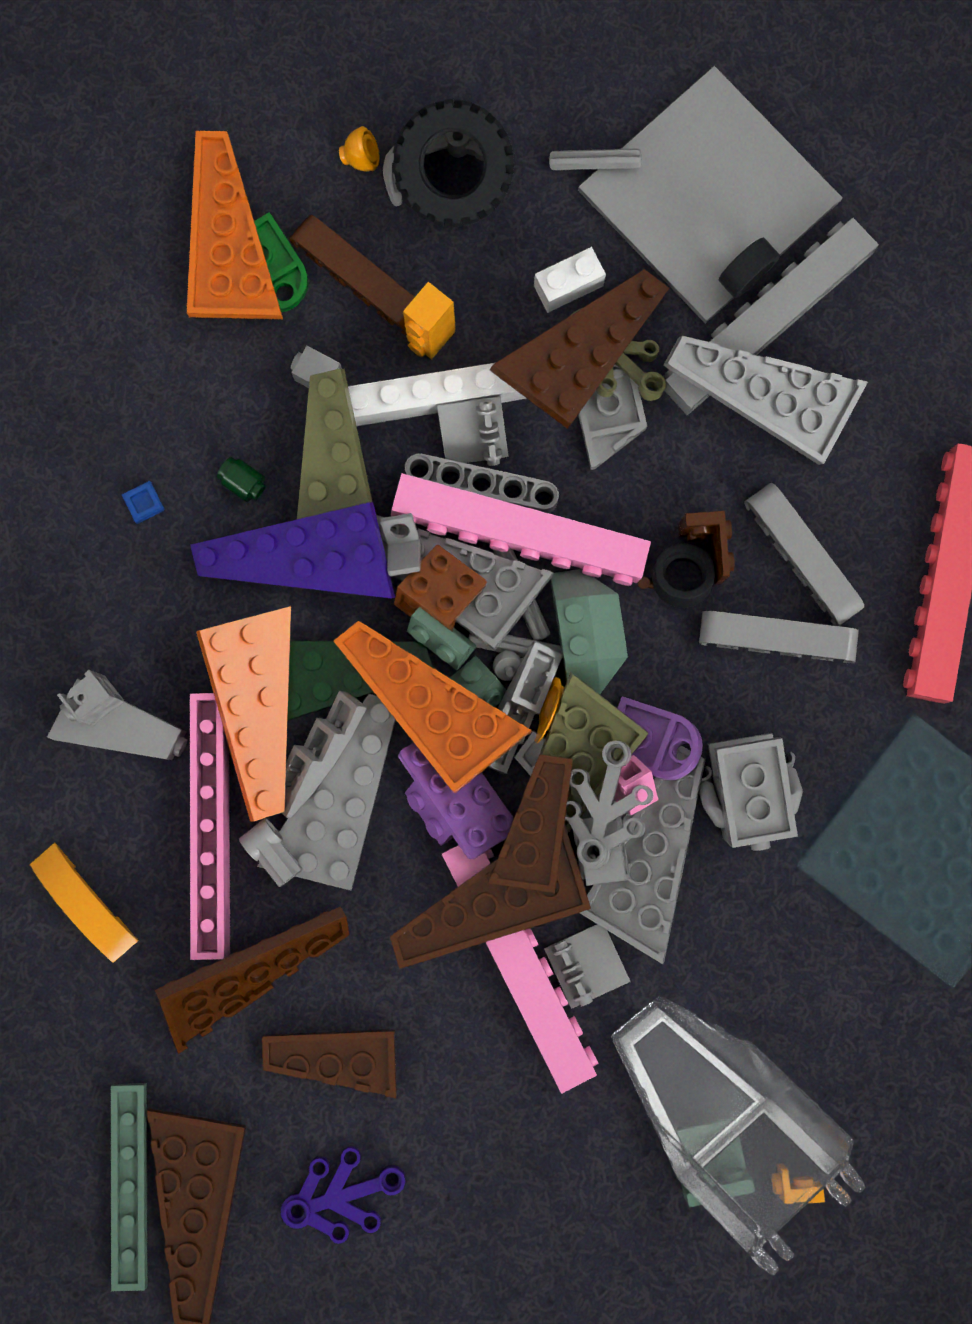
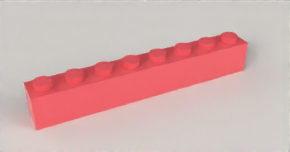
M959 443L950 449L949 452H946L942 460L941 470L946 471L944 483L941 482L936 493V501L940 502L939 513L934 514L931 522V532L935 533L934 542L929 544L927 548L925 562L930 563L928 575L923 576L920 584V594H924L922 607L919 606L915 613L914 624L919 626L917 638L913 637L910 643L909 656L913 657L912 667L906 670L903 681L904 688H908L906 696L943 704L953 702L972 593V446Z

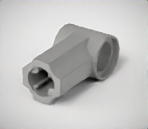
M267 818L261 820L239 838L247 853L255 861L259 860L279 887L303 870L282 843L283 838L279 831Z

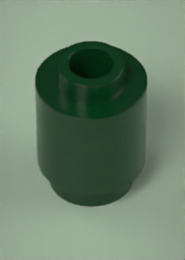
M229 457L217 473V478L221 480V484L245 502H249L251 499L256 501L266 488V485L263 483L265 476L241 459L236 460L233 457Z

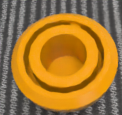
M361 126L352 131L346 138L344 146L339 147V156L344 165L350 164L355 169L366 172L377 169L380 160L378 145L375 137L366 127Z

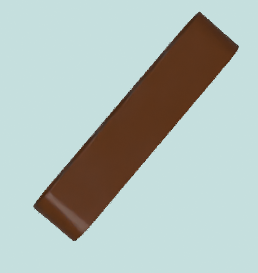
M309 214L289 237L290 242L297 249L301 247L307 252L305 255L320 268L322 266L330 271V276L344 287L348 285L354 290L352 294L367 306L372 305L378 310V315L392 326L396 324L402 329L401 333L407 335L403 311L415 297L318 218Z

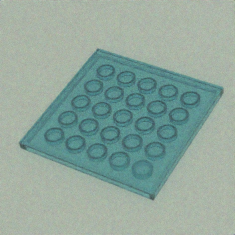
M912 714L796 866L952 989H954L972 965V758L916 714Z

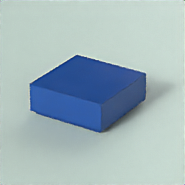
M151 481L122 494L136 524L165 510Z

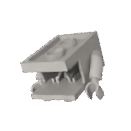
M773 733L709 743L708 750L711 768L705 767L707 777L701 780L699 795L704 810L714 825L721 828L723 839L732 848L751 845V850L760 851L771 848L770 841L798 837L795 814L798 812L803 789L797 771L793 768L795 763L794 753H788L790 763H786L782 738H773ZM712 775H713L714 785H713L712 783H710V782H711V777H712Z

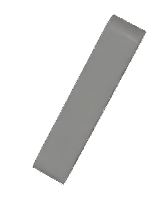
M414 454L405 463L406 475L413 476L411 474L412 469L417 465H424L428 468V473L421 477V479L545 513L554 511L558 503L559 492L557 487L548 481L426 454ZM447 472H455L460 478L455 484H446L443 482L442 477ZM479 478H484L490 482V487L486 491H478L473 487V483ZM515 485L521 489L522 493L517 498H509L505 495L504 489L507 486ZM540 492H547L552 496L553 501L548 505H541L536 501L535 496Z
M769 483L744 501L746 509L748 511L751 509L755 514V521L766 536L770 534L775 541L773 545L784 560H789L794 566L792 570L805 587L808 585L813 592L811 596L822 611H827L832 617L830 621L833 625L840 626L864 608V603L858 593L775 484Z
M703 611L699 644L707 646V643L717 644V647L738 650V647L748 648V651L770 654V651H778L780 655L802 657V655H811L812 659L826 661L843 659V663H855L859 630L726 612Z

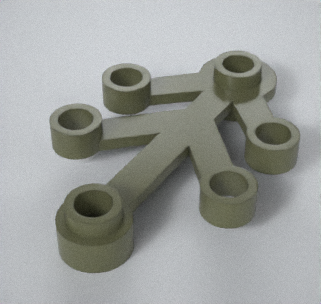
M645 340L644 342L631 341L615 364L638 385V391L643 399L647 401L657 400L662 396L666 387L664 377L657 372L644 373L625 354L639 355L643 361L652 362L658 355L659 346L653 340ZM644 349H650L653 353H647ZM613 367L596 389L597 393L602 397L612 396L617 387ZM602 384H608L611 388L606 389ZM647 387L653 388L654 391L649 390Z

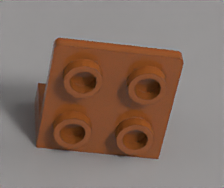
M436 545L421 561V570L410 573L397 587L394 605L410 617L421 607L453 632L456 619L485 588L487 581L440 545Z

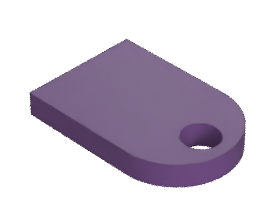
M623 696L621 697L618 709L649 733L632 755H635L648 767L656 778L676 780L688 775L697 766L702 755V738L696 726L680 715ZM682 744H689L691 747L690 755L684 760H678L676 755L677 749Z

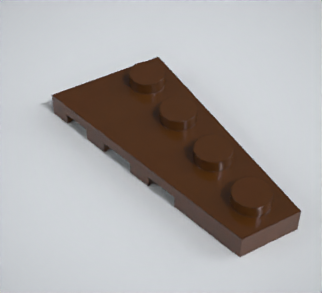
M539 754L488 884L551 893L556 892L573 759Z
M395 1030L272 1034L262 1036L264 1071L302 1079L317 1080L325 1084L345 1086L367 1093H378L395 1099L397 1097Z

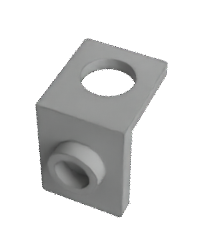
M412 513L381 518L380 523L388 544V575L395 576L419 572L421 570V540ZM395 524H404L409 528V531L406 534L397 535L390 528Z

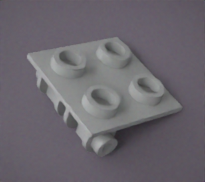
M501 396L437 405L445 459L462 463L486 460L489 466H495L500 464L501 458L508 457Z
M598 924L544 948L571 1009L579 1005L581 1007L593 1002L592 999L631 982L608 931Z

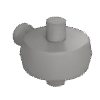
M513 651L501 652L493 661V671L499 679L511 681L523 658H520Z

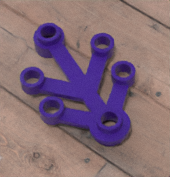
M349 1146L341 1154V1163L326 1193L312 1198L320 1178H324L330 1169V1164L326 1158L316 1157L310 1163V1173L300 1193L292 1194L284 1200L281 1207V1217L284 1223L291 1228L299 1229L309 1225L328 1235L337 1244L344 1243L348 1239L350 1233L349 1226L343 1221L333 1223L316 1212L329 1208L361 1225L365 1232L374 1233L380 1227V1215L372 1210L366 1212L349 1203V1201L379 1191H383L387 1195H396L404 1188L405 1173L400 1167L390 1165L385 1167L378 1177L343 1188L352 1169L361 1160L359 1149ZM352 1151L357 1155V1160L354 1163H349L345 1160L347 1152ZM316 1162H322L325 1165L326 1169L323 1173H316L314 1171L313 1165ZM390 1173H395L399 1178V1181L394 1185L389 1184L386 1180V1176ZM294 1205L302 1206L304 1214L295 1216L292 1213V1207ZM368 1216L375 1217L377 1225L375 1227H368L365 1224V1218ZM342 1227L345 1230V1236L337 1238L333 1234L334 1228Z

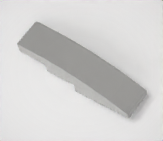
M536 641L532 642L498 709L529 728L534 715L539 714L563 654ZM525 737L488 766V768L502 774H507L518 744H523Z
M339 691L327 718H316L304 746H293L286 761L285 809L282 812L286 818H291L314 793L340 757L365 713L367 707L350 693Z

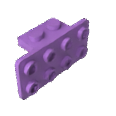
M415 743L400 751L398 757L414 780L405 792L408 803L415 812H418L425 822L429 835L435 838L440 846L454 838L467 858L475 859L506 840L514 818L482 772L454 793Z

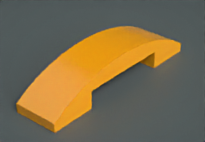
M56 843L52 844L30 864L40 882L63 912L110 961L114 963L139 941L118 916H114L75 870L76 866Z

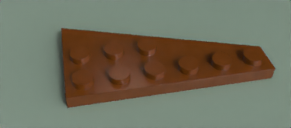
M644 269L491 366L490 371L568 429L669 290V287Z
M564 825L555 893L488 884L498 861L497 858L390 936L399 969L591 909L566 826Z
M341 906L331 911L323 912L318 917L305 923L294 925L285 932L263 939L256 945L240 952L232 953L225 959L209 966L201 967L185 977L170 981L156 989L155 993L177 1053L180 1054L187 1049L186 1042L200 1033L204 1037L213 1031L212 1025L223 1016L233 1017L273 989L272 982L286 973L290 977L299 971L297 966L309 956L319 957L349 936L347 918Z
M149 1108L147 1110V1117L151 1128V1148L156 1167L155 1180L161 1226L165 1237L166 1247L164 1250L166 1261H168L169 1288L174 1324H210L246 1125Z

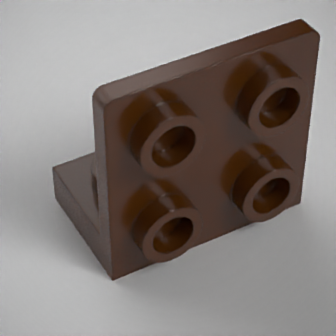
M725 511L685 513L678 524L679 537L687 536V541L696 542L706 540V535H711L712 560L715 568L714 584H722L730 576V571H734L735 567L733 552H728L727 539L732 538L731 521L726 520Z

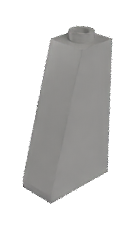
M77 679L74 685H76L81 680ZM126 701L95 725L80 724L76 719L70 721L61 710L47 736L56 741L173 760L174 756L179 757L188 741L184 738L187 731Z

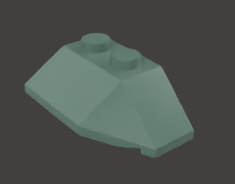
M582 569L553 573L550 581L559 641L563 654L562 661L565 681L567 683L570 672H572L593 690L601 694L628 658L619 595L594 577L583 574Z

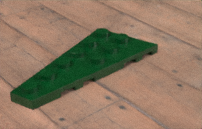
M290 641L287 721L332 707L339 691L348 692L355 698L374 693L334 641ZM391 641L433 668L427 647L422 643Z

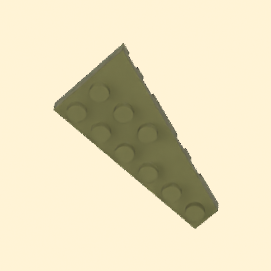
M340 368L310 375L297 519L372 502L345 369Z
M570 672L540 755L573 759L572 770L579 768L589 773V784L598 797L602 790L608 766L602 757L604 746L610 741H622L630 747L632 755L649 733ZM617 748L614 751L613 756L615 760L619 761L623 758L624 753L621 748ZM580 772L574 776L576 784L580 785L584 781V776ZM570 785L568 801L578 802L582 807L583 815L587 807L576 788ZM572 804L567 807V815L573 817L576 814V808ZM565 820L567 833H569L572 827L569 824V822Z

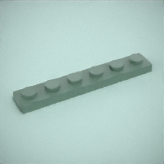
M147 1083L111 1085V1291H145L148 1287Z

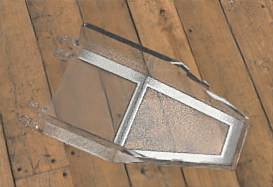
M660 995L611 1035V1039L678 1180L743 1247L755 1263L769 1274L775 1275L779 1271V1267L762 1246L769 1241L772 1248L783 1259L789 1261L794 1256L792 1250L778 1236L777 1232L820 1191L826 1187L830 1195L845 1207L851 1202L848 1193L834 1180L836 1176L840 1174L843 1180L857 1193L865 1189L864 1182L848 1162L854 1144L853 1139L754 1043L744 1038L740 1040L726 1033L725 1028L717 1024L713 1026L697 1018V1014Z

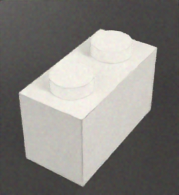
M590 247L536 273L534 287L547 313L603 287L606 274L593 248Z

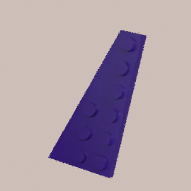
M373 502L190 545L198 576L395 598L391 576L387 572V559Z

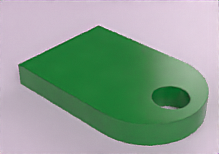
M270 212L254 222L275 293L283 286L291 287L294 291L291 299L287 301L278 299L281 312H285L296 307L305 297L308 289V276L302 261Z

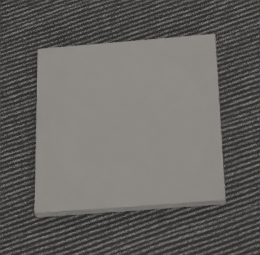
M715 66L621 148L640 149L642 161L639 168L598 169L578 187V191L705 324L734 298L719 282V277L741 252L759 238L764 237L781 256L842 200L840 194Z

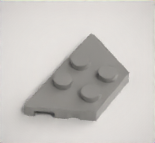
M616 364L613 366V374L617 382L614 394L610 397H602L595 391L578 414L590 470L599 467L647 429L638 385ZM602 384L606 389L611 388L608 384Z

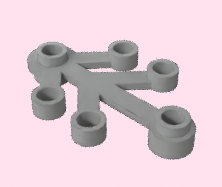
M610 741L603 748L602 757L608 766L599 800L589 784V773L579 768L573 769L571 772L570 785L576 788L594 819L592 831H589L580 817L582 815V807L576 801L567 802V807L572 804L576 808V814L573 817H569L566 813L565 820L569 822L580 841L577 847L579 861L590 869L604 866L610 858L611 849L630 838H639L645 832V824L641 819L630 818L625 821L623 828L605 837L608 823L636 806L648 805L653 800L652 789L646 785H638L632 790L631 794L613 804L621 769L631 759L630 747L622 741ZM617 748H621L624 753L623 758L619 761L615 760L613 756ZM578 772L584 776V781L580 785L574 781V776ZM640 789L646 790L648 794L647 799L643 802L637 798V793ZM633 821L639 825V832L637 834H632L629 830V825ZM593 845L597 846L600 851L597 858H593L589 853Z

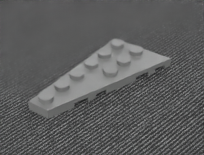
M681 336L677 339L663 365L818 465L825 463L868 383L867 381L853 380L842 377L839 374L825 373L813 370L811 367L767 356L752 355L750 352L743 350L736 351L720 347L719 344Z
M376 515L386 559L388 560V544L380 523V519L384 517ZM395 524L390 530L394 534L403 535L409 531V528L401 524ZM417 530L421 540V561L436 545H440L486 579L487 584L485 588L461 613L456 622L495 651L552 578L553 572L545 569L540 570L517 560L512 561L494 555L492 552L449 538L444 539L432 535L428 531ZM410 573L395 575V577L403 581Z
M368 694L362 703L367 709L353 736L332 769L314 793L291 818L287 819L279 831L283 838L282 843L303 869L295 877L350 891L353 888L396 721L381 700L371 694ZM259 862L257 867L264 868L262 864Z
M680 746L676 753L678 760L686 759L691 751ZM702 757L697 766L688 775L680 779H654L658 800L638 811L632 817L639 818L644 822L645 832L639 838H630L625 841L630 879L593 885L587 895L591 909L580 912L583 916L661 964H664L705 765V759ZM634 821L629 825V830L632 834L639 832V825Z

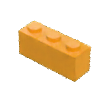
M427 282L405 308L403 315L407 340L410 342L408 347L419 357L426 355L432 360L455 333L454 302L431 283Z

